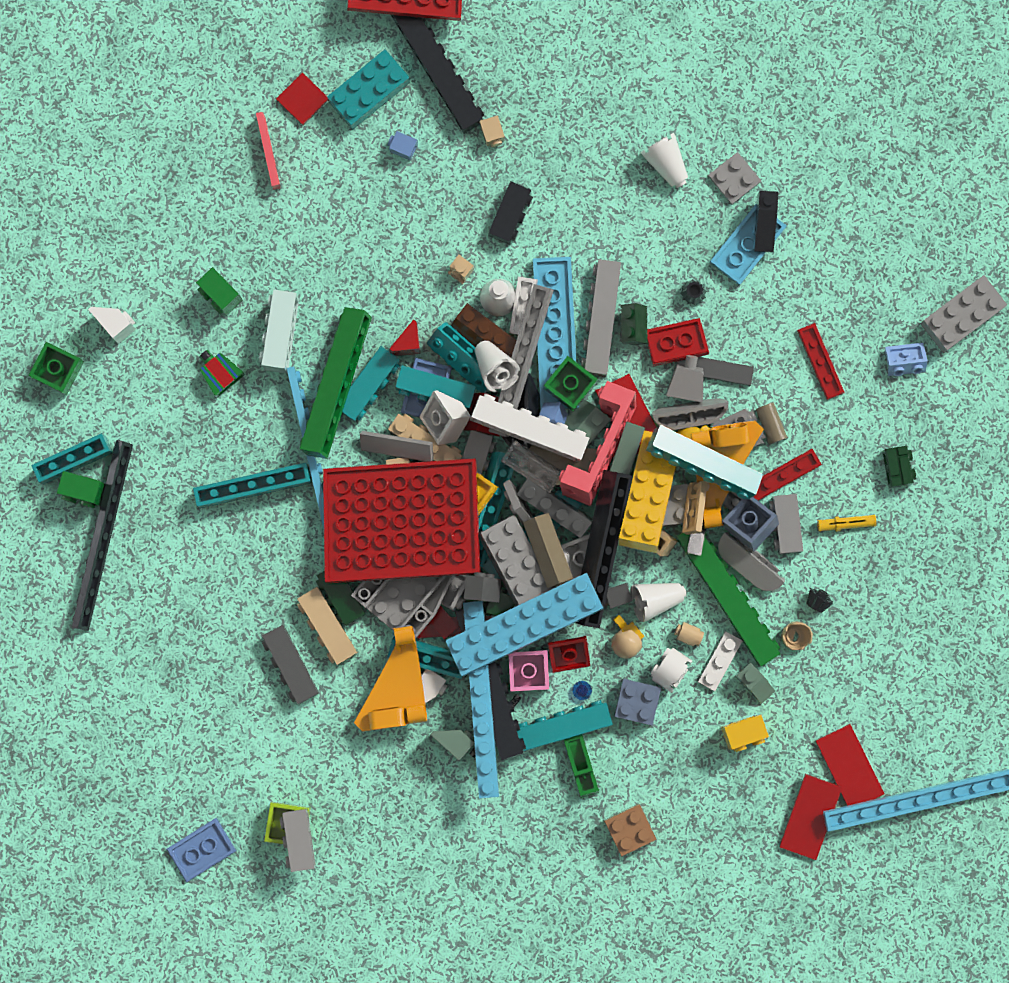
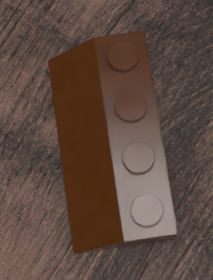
M467 303L451 326L475 348L482 341H490L511 358L517 340Z

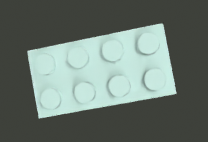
M273 290V295H269L268 306H270V314H266L265 325H267V332H264L262 337L264 351H261L259 356V362H261L265 371L288 374L287 368H289L299 305L297 293Z

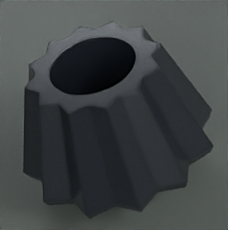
M692 279L690 282L686 281L685 285L681 286L682 291L680 294L683 296L682 300L687 301V304L692 303L696 305L697 303H702V300L706 298L705 294L707 291L704 289L705 285L701 284L700 280L695 281Z
M810 588L806 604L815 611L822 613L833 604V601L828 597L829 594L826 591Z

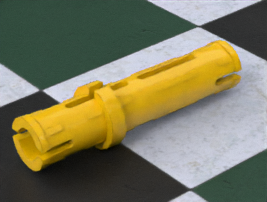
M875 514L846 518L836 516L834 519L817 520L818 532L829 530L839 532L841 529L876 527Z

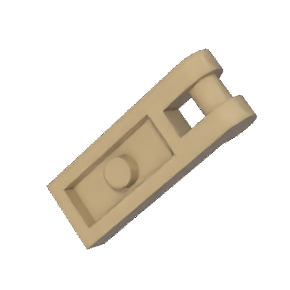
M704 480L688 484L682 530L684 534L689 535L701 533L706 491L710 488L709 483Z

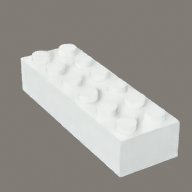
M488 394L479 396L470 421L573 461L579 462L582 459L589 441V437H586L585 432L577 429L575 431L568 430V426L559 422L557 424L550 423L549 418L541 415L539 417L532 416L531 411L523 408L520 410L514 409V405L506 401L502 403L494 401L495 397Z

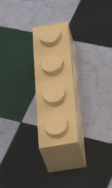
M318 587L297 598L299 610L302 614H307L309 618L307 623L312 631L316 629L319 636L316 638L322 647H327L329 651L327 656L332 664L336 662L339 665L358 654Z

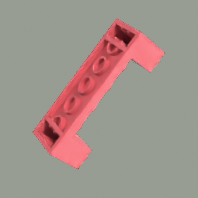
M609 381L606 382L604 387L601 386L598 397L600 399L601 411L612 416L611 422L613 424L611 428H607L605 431V441L603 445L600 444L598 446L595 462H591L588 472L568 465L566 470H562L559 476L562 495L589 506L592 505L600 487L603 470H608L615 455L625 424L630 422L637 407L635 391Z

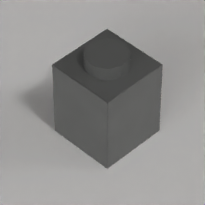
M627 583L608 589L605 606L609 605V608L612 609L633 601Z

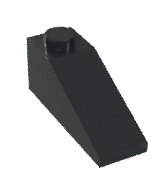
M759 191L757 194L754 252H774L778 212V192Z

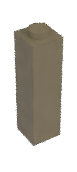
M549 513L523 522L547 588L558 587L573 579Z

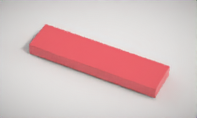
M263 112L256 113L271 185L273 190L280 188V182L266 118Z

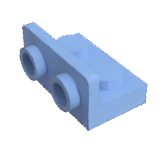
M923 343L885 347L888 376L926 372L928 361Z

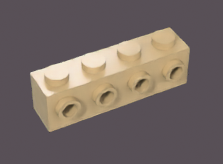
M405 413L403 416L398 414L388 428V431L394 436L433 442L434 459L432 461L459 460L463 457L460 454L462 451L453 445L451 448L445 444L438 445L425 426L420 424L418 427L412 423L414 419Z

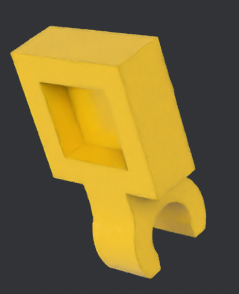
M620 615L613 619L622 632L632 630L639 636L640 640L644 637L633 622L627 625Z

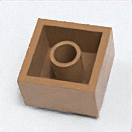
M639 803L604 820L621 856L657 840Z

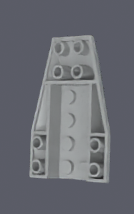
M454 576L362 581L351 596L392 630L393 628L413 626L416 639L436 615Z

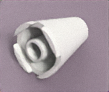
M672 133L670 134L671 139L668 140L666 136L648 148L649 152L646 153L643 150L641 154L671 187L676 186V188H679L687 183L685 179L688 178L676 136Z
M493 279L487 282L481 290V305L486 312L493 316H505L513 310L516 289L507 280Z
M482 341L476 346V358L487 389L496 392L495 389L503 391L510 388L519 377L517 374L518 370L520 371V367L516 361L490 341Z
M679 583L632 585L630 595L632 600L635 599L637 608H634V612L638 620L641 622L648 621L682 603L684 597H686L684 586H681Z

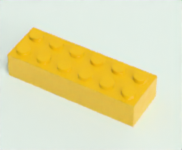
M644 431L619 535V545L657 553L676 466L669 464L663 458H656L646 451L653 432Z

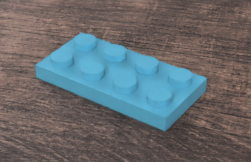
M756 204L710 261L713 266L739 286L766 253L754 252ZM777 219L775 241L786 228V225L779 219Z

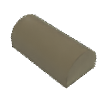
M774 402L756 409L769 445L788 438Z

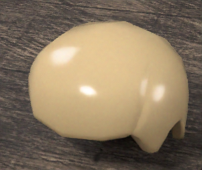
M798 621L791 622L785 626L781 634L784 645L791 650H803L807 645L811 644L813 637L810 627ZM795 632H797V633H798V639H797L796 641L792 642V641H793V638H794V635H795Z
M620 630L612 637L611 647L618 657L630 659L640 652L642 641L632 630L625 632Z

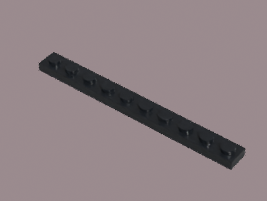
M116 440L113 448V456L108 469L109 473L104 486L103 498L100 503L91 548L86 561V569L73 616L72 628L89 631L133 448V444L121 440Z

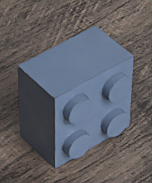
M754 497L749 500L742 499L722 520L725 530L753 552L779 525L777 515Z
M622 679L614 717L653 726L661 687Z

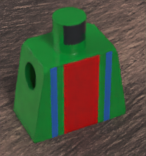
M206 350L199 356L205 363L200 368V371L217 398L245 375L241 369L222 353H218L214 357L209 350Z

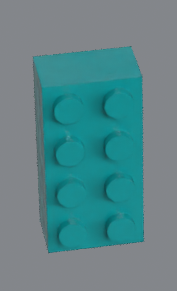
M384 49L329 94L327 99L353 130L410 83V77L388 51Z

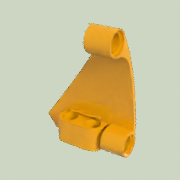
M755 420L712 427L711 430L691 433V440L744 464L764 428ZM696 475L697 483L703 480L702 477ZM709 483L710 488L706 491L703 514L704 529L723 526L721 506L729 491L721 489L715 483Z
M413 626L393 628L395 647L354 721V724L362 732L427 722L421 669Z

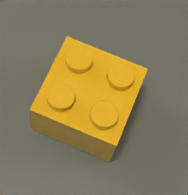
M755 715L721 727L728 749L734 750V752L747 749L746 745L750 743L752 745L762 744L766 742L765 738L769 737L762 715Z

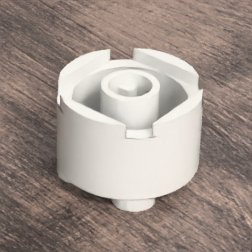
M667 648L661 657L662 663L660 665L656 664L651 672V676L653 677L652 681L672 693L674 691L672 686L676 688L688 671L686 669L688 667L687 664L691 665L693 661L676 649L672 648L670 650Z

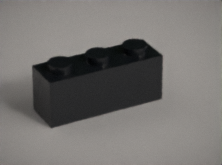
M510 181L489 230V237L510 245L511 240L515 242L519 232L516 230L518 223H523L526 216L523 213L526 206L529 207L533 200L531 189Z

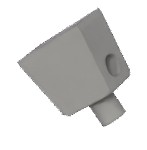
M687 355L685 365L676 364L667 388V396L703 402L704 372L703 368L696 367L698 357Z

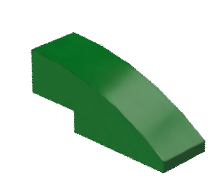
M580 734L564 739L580 798L599 793L583 735Z

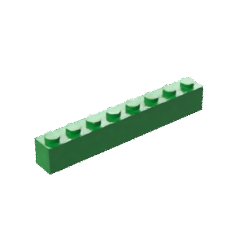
M344 307L343 313L340 315V323L334 334V342L328 353V361L323 369L322 380L317 387V395L311 407L312 411L306 422L304 436L300 441V450L308 456L328 459L372 319L365 310Z
M679 534L676 539L758 666L761 667L779 656L780 652L778 650L781 649L775 639L771 640L769 637L770 631L764 623L761 624L758 620L759 614L754 607L750 608L747 603L749 601L744 591H739L736 586L739 584L733 574H728L726 570L728 566L722 558L719 559L716 555L718 551L712 542L708 543L704 536L701 556L687 552L690 534Z

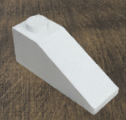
M428 669L422 675L425 703L437 697L438 694L442 695L448 687L445 684L447 680Z

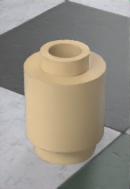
M683 622L682 625H677L674 635H677L676 640L699 647L704 632L700 631L701 629Z

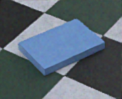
M415 358L413 369L450 378L452 370L450 366ZM412 394L409 397L405 396L401 413L420 418L427 402L418 400L417 396Z
M217 818L166 849L186 882L237 851Z

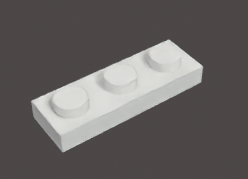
M518 276L509 331L511 334H519L533 286L538 283L537 279Z
M725 631L698 683L715 691L740 647L742 640Z

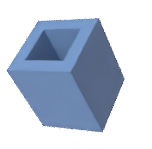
M396 131L395 136L391 135L388 141L389 150L391 153L411 161L418 145V140Z
M561 402L543 403L539 415L549 418L550 423L557 424L559 422L565 424L568 413Z

